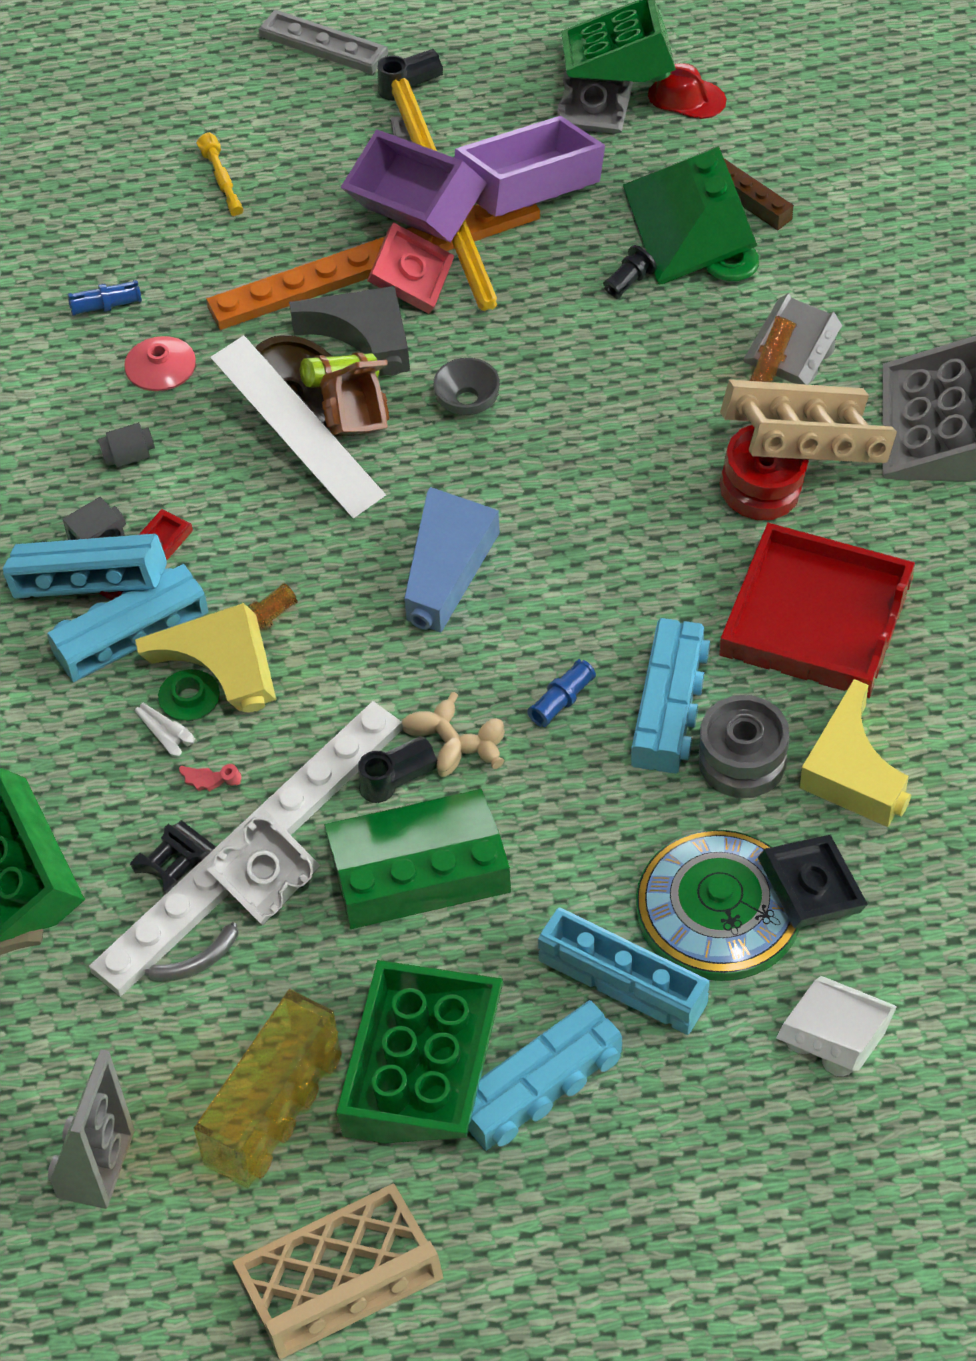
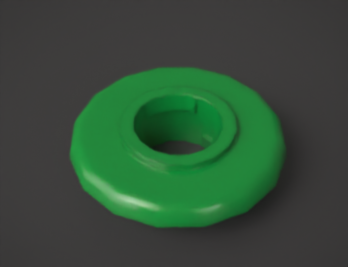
M754 248L709 265L706 269L717 279L741 281L756 273L759 267V255ZM728 259L737 260L739 263L727 264L724 261Z
M196 669L182 670L172 674L162 683L158 693L159 705L166 715L176 720L187 722L199 720L210 714L217 706L220 697L219 684L214 677L203 670ZM193 688L199 690L195 696L190 698L178 696L185 689Z

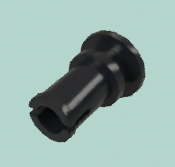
M632 245L628 249L629 256H626L621 261L622 265L603 282L606 292L616 299H619L636 280H642L646 273L649 275L653 274L657 269L652 256L640 246Z

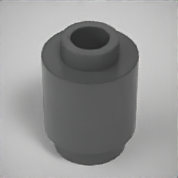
M139 422L106 432L105 437L98 438L107 467L116 464V467H121L150 458L149 450L155 448L149 427L142 429Z

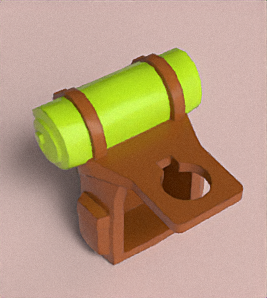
M356 352L343 356L325 357L324 355H317L313 358H304L301 361L300 376L302 382L306 387L321 389V394H323L324 398L322 406L325 421L332 435L355 436L388 428L389 410L386 394L381 392L378 381L379 370L388 366L387 360H377L372 353L363 354Z

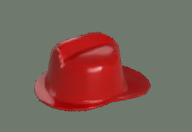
M675 63L676 70L670 72L671 74L667 78L654 82L648 91L650 103L655 107L699 119L712 118L720 114L726 107L727 102L724 92L718 86L702 80L697 68L687 63Z

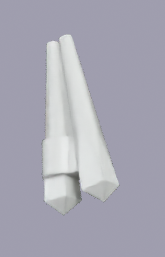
M144 702L140 704V708L137 707L135 709L138 716L173 758L179 757L182 753L178 746L180 742H183L187 747L194 743L195 738L187 728L176 721H171Z

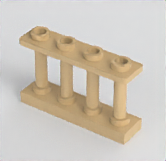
M729 380L720 414L725 420L750 421L755 430L749 447V452L752 456L886 463L888 462L897 431L891 426L868 425L862 416L869 397L864 388Z

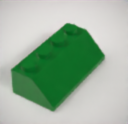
M0 768V942L27 932L56 926L84 902L85 898L27 779Z

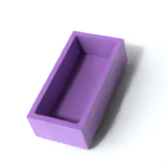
M558 116L455 148L454 158L464 161L487 182L476 203L487 210L489 214L496 217L600 182L605 145L562 116Z
M376 129L341 188L368 210L451 243L487 182L462 160Z

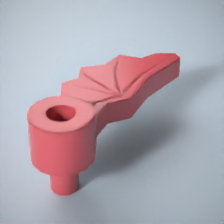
M233 764L223 766L220 772H212L209 768L179 767L180 773L185 777V783L195 786L198 791L204 789L211 791L224 782L230 786L239 785L241 782V773Z

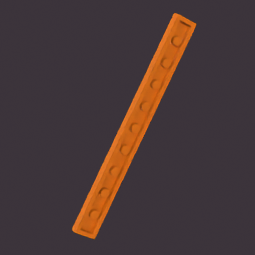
M535 203L532 206L523 207L495 217L480 205H475L470 210L465 221L475 242L540 219V209ZM413 227L407 229L446 251L455 249L452 241L450 243ZM385 237L206 298L207 307L218 328L222 330L290 306L289 302L311 299L366 280L370 275Z

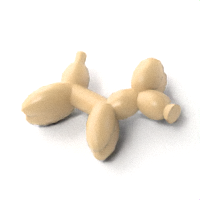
M451 692L447 700L440 702L436 706L434 713L419 711L409 714L402 720L403 731L411 736L424 737L438 733L445 744L437 757V770L440 777H446L453 773L459 765L462 753L473 754L478 752L480 758L486 763H491L493 769L499 768L504 763V759L499 757L500 752L496 746L504 737L503 721L498 718L490 719L482 725L478 735L470 733L460 736L449 723L454 716V703L458 698V694L455 692Z

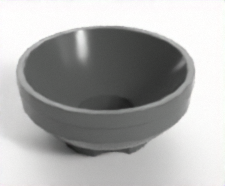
M459 358L447 362L436 372L433 387L436 399L444 409L454 414L473 415L485 411L494 404L499 395L500 379L497 371L489 363L476 358ZM471 392L477 395L478 399L471 404H462L457 400V397L462 393Z

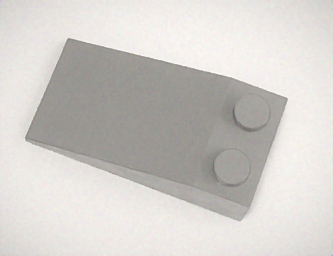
M101 1049L75 1114L74 1116H68L64 1124L62 1134L64 1144L59 1155L53 1156L48 1169V1180L51 1181L57 1198L104 1209L108 1208L135 1132L110 1052Z

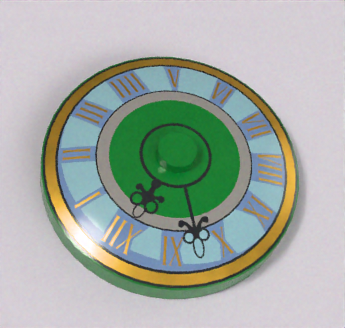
M704 830L682 836L659 850L646 865L640 877L636 894L638 924L644 939L655 954L712 981H731L747 978L767 970L783 958L794 944L800 927L794 929L757 858L764 849L771 848L772 846L756 837L736 831Z

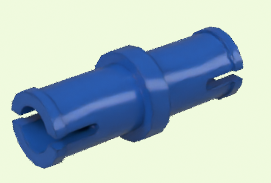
M137 280L112 286L100 284L98 289L67 294L69 306L72 309V316L100 309L107 312L111 311V307L142 302Z
M578 659L560 679L555 678L547 686L548 691L534 705L528 708L527 712L530 719L541 727L543 725V727H546L564 707L569 708L576 702V695L596 677L594 668L587 661Z

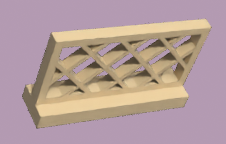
M394 1183L232 1261L270 1337L279 1360L444 1279L435 1248L431 1241H427ZM392 1200L397 1210L391 1223L371 1218L375 1208ZM402 1220H403V1222L405 1223L406 1226L400 1225L401 1222H402ZM344 1223L358 1226L351 1243L331 1238L334 1228ZM366 1229L387 1233L381 1250L360 1245ZM396 1235L414 1239L418 1246L402 1255L389 1252ZM303 1243L317 1246L310 1263L290 1258L294 1247ZM326 1248L346 1253L340 1270L319 1265ZM355 1255L376 1260L373 1269L361 1275L349 1272ZM262 1263L276 1266L269 1283L251 1279L247 1270ZM285 1268L305 1273L299 1290L279 1285ZM315 1275L335 1280L332 1289L321 1295L308 1292ZM258 1291L264 1293L263 1298L260 1297ZM274 1295L294 1300L290 1310L271 1318L268 1308Z

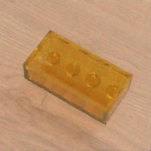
M291 989L286 992L194 1127L204 1166L249 1189L256 1177L261 1179L265 1176L272 1163L273 1156L271 1154L279 1142L285 1143L288 1141L296 1126L295 1118L303 1107L309 1108L316 1099L319 1091L318 1083L325 1073L331 1074L340 1062L342 1051L340 1050L333 1010Z

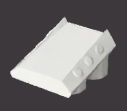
M262 808L204 867L264 925L299 887L304 886L312 878V874L319 868L320 864Z
M820 976L812 983L783 1023L776 1039L787 1043L788 1047L798 1054L811 1053L821 1057L825 1070L833 1075L846 1076L852 1071H859L884 1036L897 1006Z

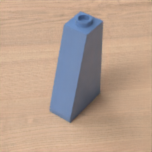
M432 487L429 488L404 598L407 621H410L420 629H432L440 633L442 632L500 533L499 510Z

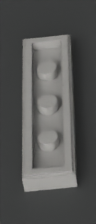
M274 10L259 28V36L372 75L377 69L378 61L388 55L387 46L278 10Z

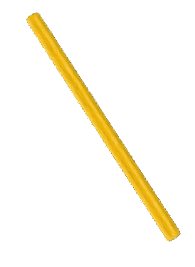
M402 78L400 81L394 80L391 84L393 88L392 94L411 141L437 151L409 81L405 78ZM464 220L459 231L452 239V243L478 308L482 311L493 310L497 306V296L467 223Z

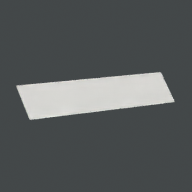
M244 335L210 357L352 518H355L386 496Z

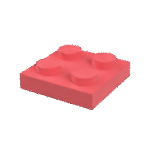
M393 222L387 231L367 281L379 288L395 286L398 298L430 314L436 305L455 255Z

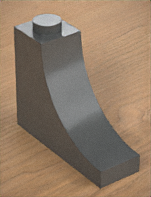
M395 286L289 302L294 336L322 335L332 337L353 346L363 354H374L377 360H387L388 366L379 370V376H394L410 371L408 345Z

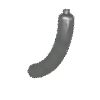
M232 922L230 925L224 926L216 940L200 954L174 964L152 965L150 969L145 970V976H149L152 981H174L204 971L221 959L233 945L239 933L236 928L237 924Z

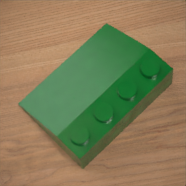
M637 0L561 31L568 77L631 82L652 80V82H658L670 76V72L676 70L667 30L655 0Z
M482 789L324 824L350 929L511 893L509 863L499 830Z
M377 960L336 1112L342 1136L385 1144L467 1138L502 991L503 978Z

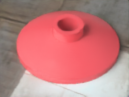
M169 336L153 337L138 343L130 350L125 359V372L128 379L137 387L148 391H165L180 386L190 378L196 366V358L192 348L186 342Z

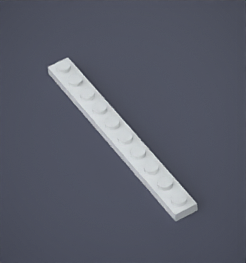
M372 701L90 964L91 973L121 997L145 974L146 969H150L152 965H155L230 894L204 866L262 808L292 835L358 773L359 760L364 754L371 751H381L403 730L402 721Z

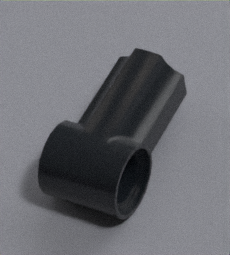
M430 49L404 59L395 55L381 58L377 65L378 93L383 99L395 101L391 86L394 80L400 81L402 78H405L412 87L442 76L443 66L439 59V54L434 49Z
M419 736L386 753L383 751H371L364 754L358 764L359 791L361 796L372 803L387 801L392 797L395 788L436 769L438 760L434 754L433 747L426 737L422 738Z

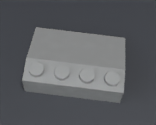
M976 336L883 364V426H891L897 431L888 462L883 463V476L885 479L967 482L976 480Z

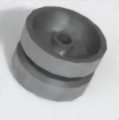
M733 695L716 702L707 710L700 725L699 767L706 782L718 792L735 798H754L770 792L781 781L787 766L789 725L782 711L768 700L753 695Z

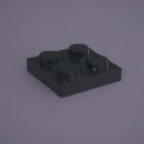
M831 834L766 848L757 857L794 929L861 913L868 905Z

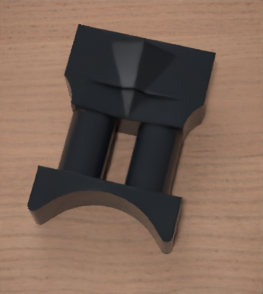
M181 820L175 825L168 823L164 827L161 844L148 857L140 852L130 862V865L135 874L150 873L158 876L163 881V891L167 894L190 867L194 868L216 846ZM174 853L178 855L165 871L160 868Z

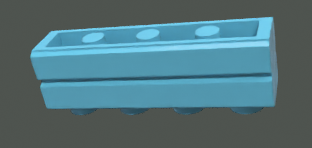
M143 534L15 544L10 553V558L7 559L3 567V574L15 599L30 598V596L45 597L100 593V591L156 589L160 581V575L163 574L167 562L158 535Z
M182 564L174 569L166 568L163 574L160 575V581L156 589L123 591L121 596L107 603H96L90 607L87 613L73 620L59 622L52 631L47 633L54 656L71 681L75 682L137 650L135 639L197 619L209 612L203 589L193 579L187 567Z
M660 618L657 621L631 748V766L635 768L656 769L657 771L677 774L679 773L681 759L689 760L692 737L686 736L687 727L695 728L698 713V704L692 703L693 695L701 696L704 672H700L698 669L700 663L707 664L710 650V641L704 640V626L701 623L687 621L680 623L678 620Z
M560 907L556 909L538 938L540 962L590 987L595 986L598 991L664 1024L670 1023L672 1028L686 1035H689L708 1003L710 980Z
M587 1001L481 1077L468 1131L486 1151L495 1144L498 1146L508 1144L517 1135L518 1127L529 1119L533 1121L542 1119L550 1112L555 1100L564 1094L567 1096L575 1095L585 1086L588 1076L598 1069L605 1072L618 1062L622 1052V1035L608 1018H605L602 1011L592 1001Z

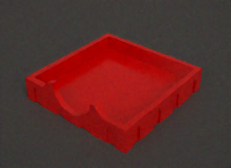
M767 522L720 638L719 656L729 659L735 658L742 660L743 663L768 670L774 669L781 671L782 674L803 680H813L821 685L842 691L848 690L855 679L869 685L867 698H870L875 678L877 679L886 650L889 647L897 620L906 600L907 590L910 589L913 580L915 562Z

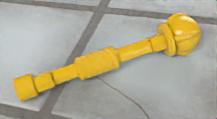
M210 132L202 134L197 139L196 144L202 156L209 159L215 169L214 176L220 190L227 197L226 202L231 215H240L244 212V209L237 195L232 190L233 183L227 169L222 166L218 157L221 152V145L214 134Z

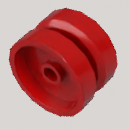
M753 425L741 428L729 441L719 482L721 495L728 506L742 516L755 520H774L787 515L797 505L809 459L752 456L749 452V447L755 428Z

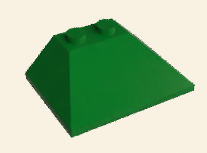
M719 146L623 184L645 249L656 263L657 269L654 274L659 285L758 246Z

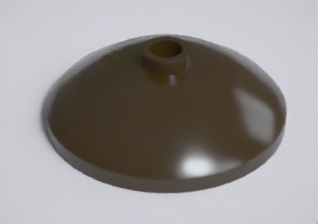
M293 335L274 336L259 343L255 347L324 426L329 429L325 421L322 406L324 398L323 394H321V389L305 386L300 376V365L304 358H313L317 355L329 357L332 355L318 344Z

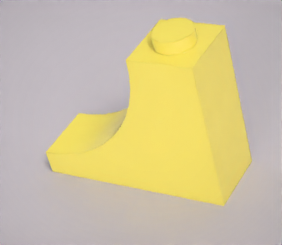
M244 603L135 639L138 654L151 664L165 661H186L211 670L221 683L227 701L239 711L247 713L259 711L265 707V703L276 700L257 616Z
M854 679L802 766L800 789L889 827L895 814L902 817L909 804L911 794L906 792L909 776L889 765L871 746L866 737L861 719L866 707L869 685Z

